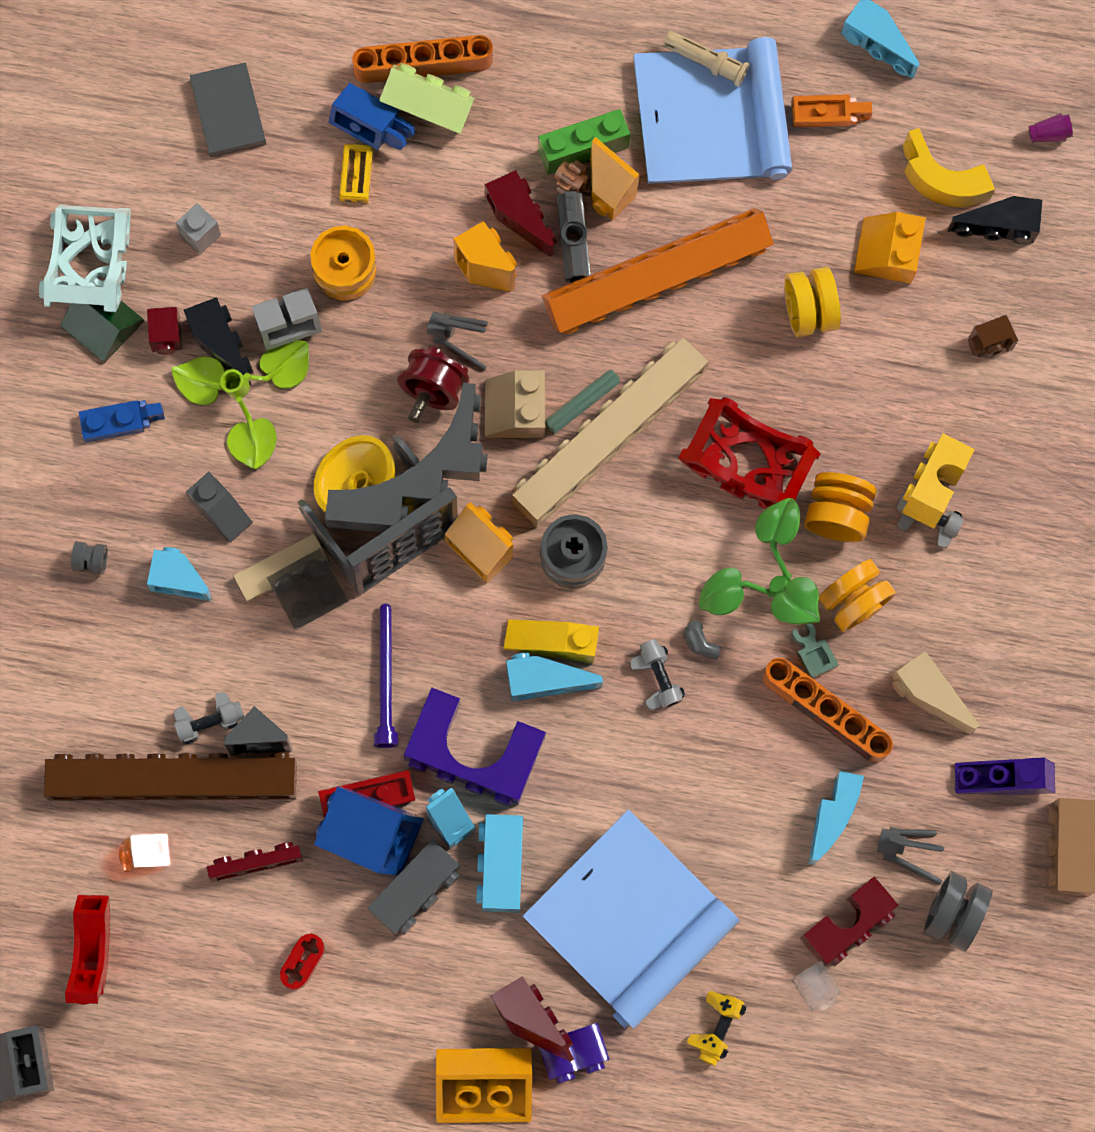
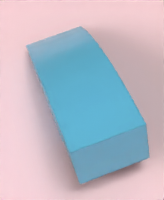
M842 771L836 775L832 801L822 799L818 804L808 864L815 865L843 832L860 796L864 776Z

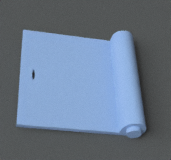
M762 37L749 42L747 48L713 50L718 53L725 51L728 53V57L741 63H750L749 70L740 87L735 86L733 81L721 75L714 76L711 73V69L677 52L637 53L633 55L647 184L770 177L772 180H781L787 177V174L792 171L777 45L774 38Z
M629 809L523 915L556 951L616 1010L612 1016L625 1029L629 1025L635 1029L740 921Z

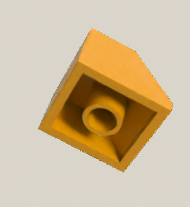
M901 212L864 217L854 273L911 284L917 272L926 217Z

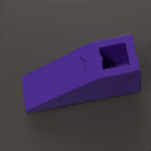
M1045 757L955 763V793L992 795L1056 794L1055 763Z

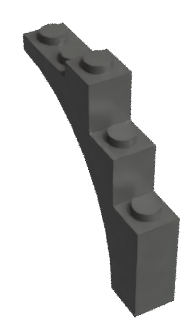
M463 383L459 406L450 427L437 446L418 464L401 475L377 485L353 490H328L325 515L327 528L384 532L408 516L409 507L403 506V504L422 506L448 488V480H443V478L480 481V472H486L488 454L482 453V443H471V441L477 442L478 424L473 423L474 412L480 413L481 394H476V384Z

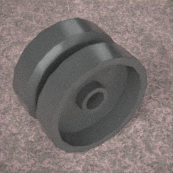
M573 514L562 516L549 525L543 534L540 559L542 569L550 580L558 586L574 589L585 587L598 578L603 571L608 550L606 535L599 524L589 517ZM571 550L578 551V554H571Z
M951 871L932 902L923 932L934 939L940 940L950 929L948 937L950 946L965 952L972 944L984 920L993 890L976 883L966 893L968 885L966 877Z

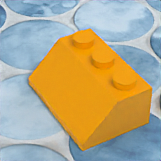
M531 1048L436 1049V1123L532 1122Z

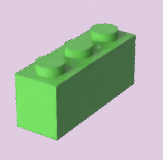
M621 109L538 136V152L547 174L550 175L556 173L557 169L565 161L569 164L571 162L574 163L576 160L582 164L589 162L591 144L595 137L616 153L629 148L631 134Z

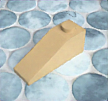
M926 651L897 670L892 676L894 689L902 698L906 697L910 703L969 735L980 726Z

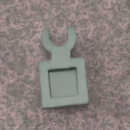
M806 624L805 627L809 636L801 637L796 629L792 631L791 636L796 644L803 647L802 650L797 652V656L807 675L815 679L837 668L839 664L825 638L817 642L814 638L816 635L814 625Z

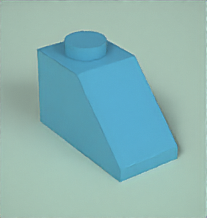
M163 547V550L154 549L147 581L151 592L207 601L211 600L209 588L187 557L181 554V550L172 547Z

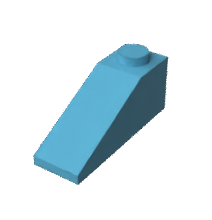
M529 653L515 654L511 656L512 660H506L512 702L602 688L603 679L601 675L539 656L530 657Z

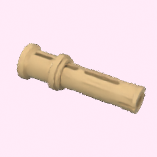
M673 30L669 31L663 47L711 69V73L714 76L721 75L733 81L737 87H740L750 67L748 62L741 63L728 57V53L725 51H720L719 53Z

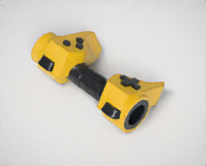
M709 991L706 1002L721 1014L713 1034H691L687 1042L700 1050L699 1059L716 1067L718 1061L724 1059L728 1053V1045L723 1042L733 1019H740L745 1014L746 1006L743 1001L733 996Z

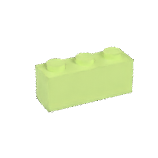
M400 63L399 67L393 65L379 101L461 134L475 97L470 96L471 91L457 85H454V88L443 85L444 80L431 74H427L425 78L416 74L414 67Z

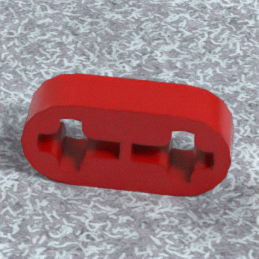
M310 933L301 936L280 971V980L287 989H302L308 983L325 952V945L318 935ZM312 940L317 941L316 948L319 950L318 953H311L306 961L302 960L306 951L302 947L305 942L310 944ZM299 963L303 964L299 972L303 977L300 982L295 980L292 984L288 983L287 971L289 969L294 971Z

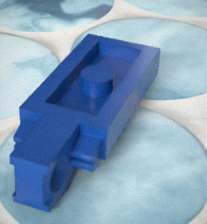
M145 400L79 411L84 442L144 432L145 428L150 427V422L165 419L161 403L146 404Z

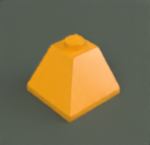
M595 137L591 144L589 163L591 203H593L592 206L598 214L603 217L608 216L613 221L636 198L639 174Z

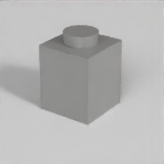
M198 203L176 222L179 235L199 254H202L221 236L218 222Z

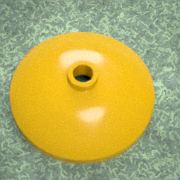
M367 435L350 437L334 446L321 461L314 478V495L320 508L326 512L328 490H353L377 485L394 478L395 460L392 452L381 440Z

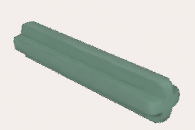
M613 370L605 372L549 416L545 421L547 428L552 433H557L617 386L620 381L618 375Z

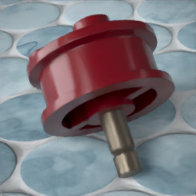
M430 346L428 349L412 350L408 356L409 366L407 370L400 372L397 382L409 396L416 400L408 419L414 423H419L423 415L422 413H424L427 406L439 410H454L459 403L457 395L460 389H462L463 383H469V376L467 374L469 370L464 365L444 356V353L436 347Z

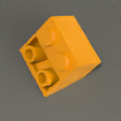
M482 221L453 238L454 260L469 283L507 292L515 289V278L517 277L515 267H517V263L509 251L504 252L500 246L501 239L493 227L489 229L486 223Z
M469 502L445 533V542L488 583L513 559V543L511 542L513 537L502 526L497 528L490 521L492 519L491 515L482 506L479 505L476 508Z

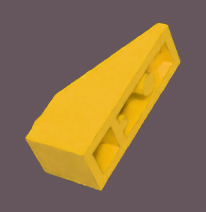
M508 619L504 650L593 664L599 627L572 622Z

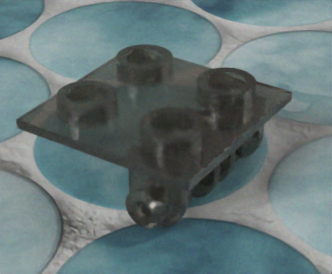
M320 548L266 577L295 630L348 602L346 595L330 568L331 566L327 558L324 557Z

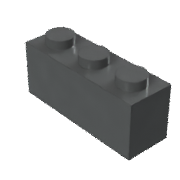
M432 839L369 905V912L395 937L400 932L405 935L416 924L417 921L414 917L421 909L427 912L439 899L436 896L438 891L443 886L447 889L450 888L460 877L457 873L460 869V864Z

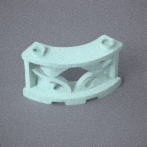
M61 204L56 207L55 212L51 213L50 226L54 230L51 260L44 281L41 280L39 284V297L44 299V307H51L53 302L104 305V311H117L122 297L121 284L125 283L127 261H122V253H126V247H129L131 208L116 209ZM68 215H87L89 230L84 232L81 222L75 219L77 228L75 231H69L67 229ZM93 216L114 217V219L95 226ZM101 239L102 247L105 244H110L111 248L102 250L97 241ZM66 242L69 246L64 250V243ZM92 244L97 258L110 264V266L99 267L90 272L84 279L72 269L69 263L78 253ZM103 277V278H106V279L103 280V281H100V280H98L97 278Z

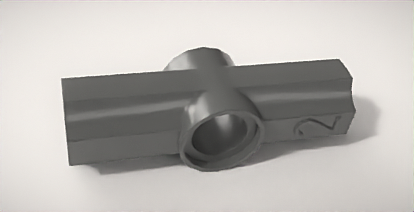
M570 191L557 195L565 282L573 283L591 274L582 193ZM570 233H576L581 239L572 242L566 236Z

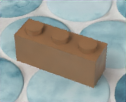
M1058 798L1053 802V806L1048 808L1047 818L1048 824H1052V836L1048 837L1047 854L1052 855L1051 867H1048L1046 874L1047 886H1051V894L1088 897L1095 893V800Z

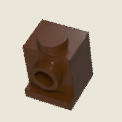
M1007 314L974 326L968 339L972 353L974 355L977 354L978 357L988 354L989 357L995 356L1003 352L1005 348L1007 352L1012 351L1019 341Z

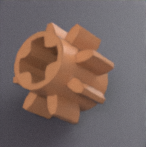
M577 160L570 164L566 161L562 163L554 175V180L557 181L556 185H558L556 190L561 194L570 191L582 193L590 181V178L586 176L587 167Z

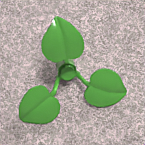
M793 498L784 499L768 507L761 513L755 526L757 538L763 543H770V548L783 575L774 577L770 582V588L767 589L748 581L741 582V572L736 568L721 569L708 579L702 589L699 600L701 610L714 615L732 613L742 603L744 598L743 588L747 587L764 593L770 598L774 597L771 603V611L778 620L784 623L803 625L820 622L818 610L819 593L816 584L807 577H797L791 580L792 574L788 572L777 550V543L782 545L790 543L799 529L800 511L797 502Z

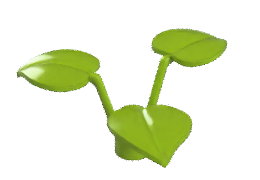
M296 340L265 351L259 364L262 371L268 374L266 376L250 375L249 373L242 375L241 372L235 369L225 371L217 359L207 356L198 357L184 364L172 367V375L178 389L190 402L200 406L213 404L218 398L219 389L224 390L231 398L236 399L246 417L247 423L241 422L233 426L228 434L227 444L231 454L251 469L260 468L270 459L276 447L277 434L273 424L268 419L259 418L254 421L252 420L243 401V397L248 394L250 389L249 381L267 382L272 379L273 383L281 389H290L301 384L309 369V344L306 341Z

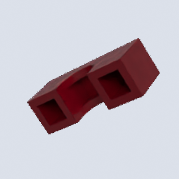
M875 876L847 898L856 912V921L853 927L840 928L828 916H825L800 937L823 967L830 962L835 967L848 956L845 950L850 945L855 943L859 947L872 936L869 930L878 923L883 927L896 916L892 911L899 905Z

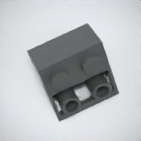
M36 1025L0 1034V1103L54 1091L44 1028Z

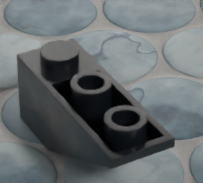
M1012 196L953 216L947 232H955L956 235L961 237L972 235L984 236L985 239L991 241L1008 239L1013 240L1016 244L1034 243L1040 233L1043 200Z
M217 297L184 309L187 322L198 347L212 358L217 359L227 370L235 369L241 372L242 375L254 373L248 357L242 358L238 349L242 348L243 345L237 331H230L228 323L232 322V318L226 305L220 306Z

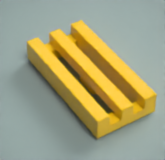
M344 144L339 200L341 202L351 200V202L357 203L358 200L363 201V203H369L373 147L369 145ZM350 151H355L352 192H346ZM361 152H366L363 193H358Z

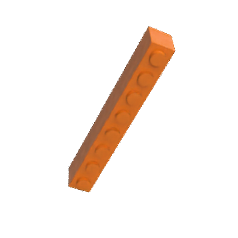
M753 208L541 296L552 327L559 333L569 334L580 329L579 325L588 321L595 323L604 320L607 317L606 314L615 310L618 312L626 311L634 306V302L642 299L644 301L655 299L660 296V292L668 288L671 290L679 289L687 284L686 281L697 277L701 279L708 277L714 273V269L721 266L724 268L737 265L740 262L739 259L743 257L761 255L766 252L767 247L774 245L764 212Z

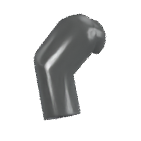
M695 620L689 622L684 629V637L689 649L695 654L717 661L721 646L706 641L702 631L703 625Z

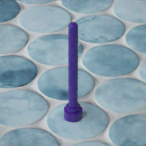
M387 603L380 606V726L377 727V732L374 733V747L376 748L398 747V733L395 732V727L392 726V608Z

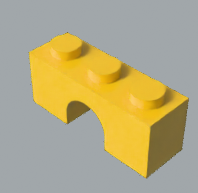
M942 433L937 443L931 441L923 456L928 459L927 463L921 462L913 476L914 479L918 480L916 485L910 483L902 498L907 501L902 513L935 529L954 491L944 487L939 480L956 486L975 449Z

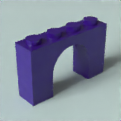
M431 687L404 753V760L409 762L407 766L425 773L426 769L436 772L438 779L453 784L455 780L466 784V790L478 795H482L483 791L495 796L493 800L500 804L511 806L512 803L519 805L545 740L546 732L517 721L507 748L497 762L484 768L464 766L455 760L447 746V737L459 709L460 698Z

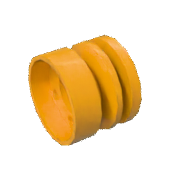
M822 472L817 474L814 481L816 488H813L811 497L816 502L810 503L808 506L804 527L816 535L835 541L848 543L864 541L870 521L869 517L864 513L870 512L874 504L872 501L877 492L875 486L866 480L844 473Z

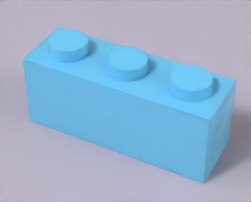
M486 814L485 823H479V841H485L484 854L478 853L477 872H484L483 885H477L476 903L482 904V912L520 913L523 816Z

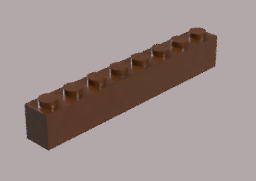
M125 753L116 754V759H104L102 754H86L85 759H73L71 754H55L54 759H45L44 797L49 801L296 799L297 762L295 758H290L288 753H272L271 758H259V754L242 753L240 758H228V754L211 753L209 758H197V754L181 753L178 754V758H166L165 754L152 753L147 754V758L135 759L134 754Z

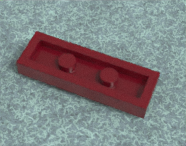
M292 842L274 846L275 851L263 853L262 849L245 852L244 858L232 860L231 856L217 858L213 860L214 865L206 866L208 877L211 882H216L303 862L302 852L299 845L293 846Z

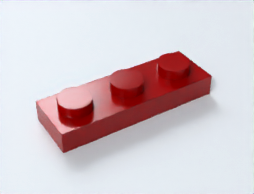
M409 770L338 786L354 790L392 806L416 800ZM337 786L318 791L324 818L328 811V799L336 791Z

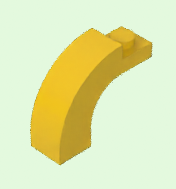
M920 128L908 131L903 143V151L909 161L904 172L917 191L936 203L950 207H969L990 201L995 187L984 164L963 171L946 169L933 159Z

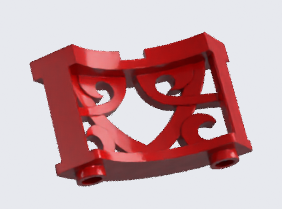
M710 398L707 403L709 407L688 449L683 448L678 459L702 478L706 479L707 476H710L716 482H721L719 488L740 499H743L744 495H747L750 499H756L759 501L758 506L767 509L771 505L787 498L795 500L815 459L818 460L821 455L813 446V441L801 435L797 437L788 435L759 422L738 408V404L730 398ZM720 415L731 424L729 428H726L722 422L720 423L719 430L723 438H720L713 430ZM710 437L714 443L703 452L702 450ZM757 442L766 457L769 468H757L742 477L737 474L738 462L735 454L729 447ZM773 445L778 447L779 449L775 451ZM721 451L730 462L729 467H724L719 463V460L725 459V456L720 453ZM788 452L801 455L795 470H782V467L791 465L795 460L786 458V453ZM756 476H771V478H763L765 482L764 485H760L755 482ZM783 478H791L783 492Z

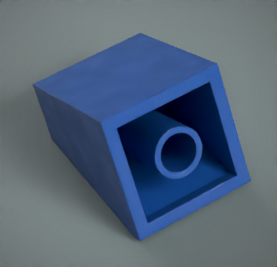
M337 786L336 791L328 799L326 816L317 827V838L314 845L374 872L398 876L406 866L424 818L354 790Z

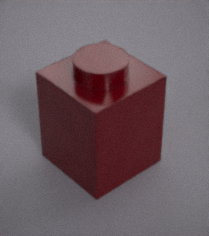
M177 307L147 309L148 338L152 352L169 355L173 354L175 350H182L181 322Z

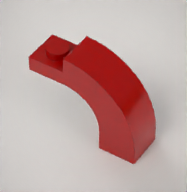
M78 895L73 910L74 950L71 972L65 991L66 1003H78L81 1005L98 1004L100 995L104 994L108 970L110 901L108 895Z

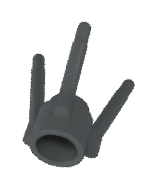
M434 311L427 327V334L434 335L433 342L443 345L479 369L486 370L484 364L445 338H451L455 328L484 333L486 331L484 327L488 325V322L452 316L446 313L441 314Z
M882 828L877 852L884 854L883 860L894 862L936 884H942L940 878L896 856V854H903L905 846L943 852V846L906 839V836H936L937 832L935 830Z

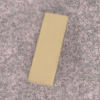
M312 534L233 576L247 603H250L327 563L328 559L317 538Z

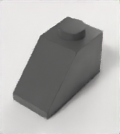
M209 471L186 491L195 507L230 543L253 523L233 496Z

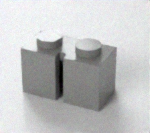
M308 288L284 295L281 301L275 298L251 306L266 350L323 332Z

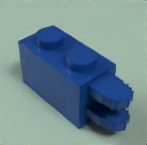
M351 83L346 86L332 103L328 123L376 150H379L384 143L401 150L407 144L406 138L410 139L416 133L413 124L398 116V109L380 102V99Z

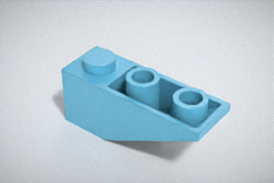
M860 0L845 20L841 35L850 44L859 45L867 50L876 60H883L893 66L897 73L904 76L907 75L913 79L920 63L888 11L871 0Z
M452 788L446 792L440 789L428 799L429 804L426 806L428 821L450 850L475 831V826Z

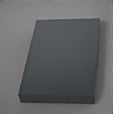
M246 62L189 75L210 157L266 144Z

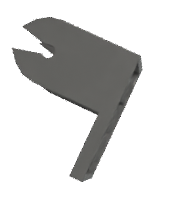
M396 435L392 438L395 442L393 446L408 470L420 462L399 436ZM449 487L346 557L307 503L302 499L297 502L300 506L299 510L308 525L359 596L444 539L445 533L458 517L457 496Z

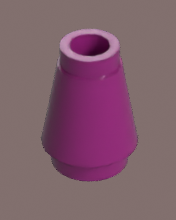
M1059 113L1028 126L1032 143L1065 142L1066 138L1073 137L1069 114L1062 116Z

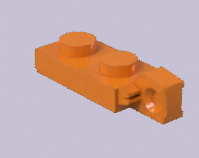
M850 94L793 96L791 99L793 127L850 126L857 124L859 120H870L872 116V102H856V98L850 97Z

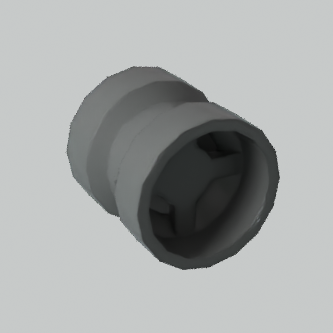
M75 541L71 557L72 571L83 572L87 569L95 574H104L108 556L107 545L96 544L95 546H88L86 542Z

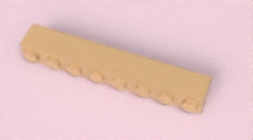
M684 337L677 344L674 341L671 342L663 350V357L656 363L654 361L649 362L642 369V376L636 382L630 380L619 392L621 395L614 402L608 400L599 409L598 413L600 415L593 421L590 419L586 420L578 428L577 432L579 434L573 440L566 439L555 451L557 454L550 461L544 459L534 469L535 475L528 481L524 478L513 488L512 504L536 528L706 372L709 362Z

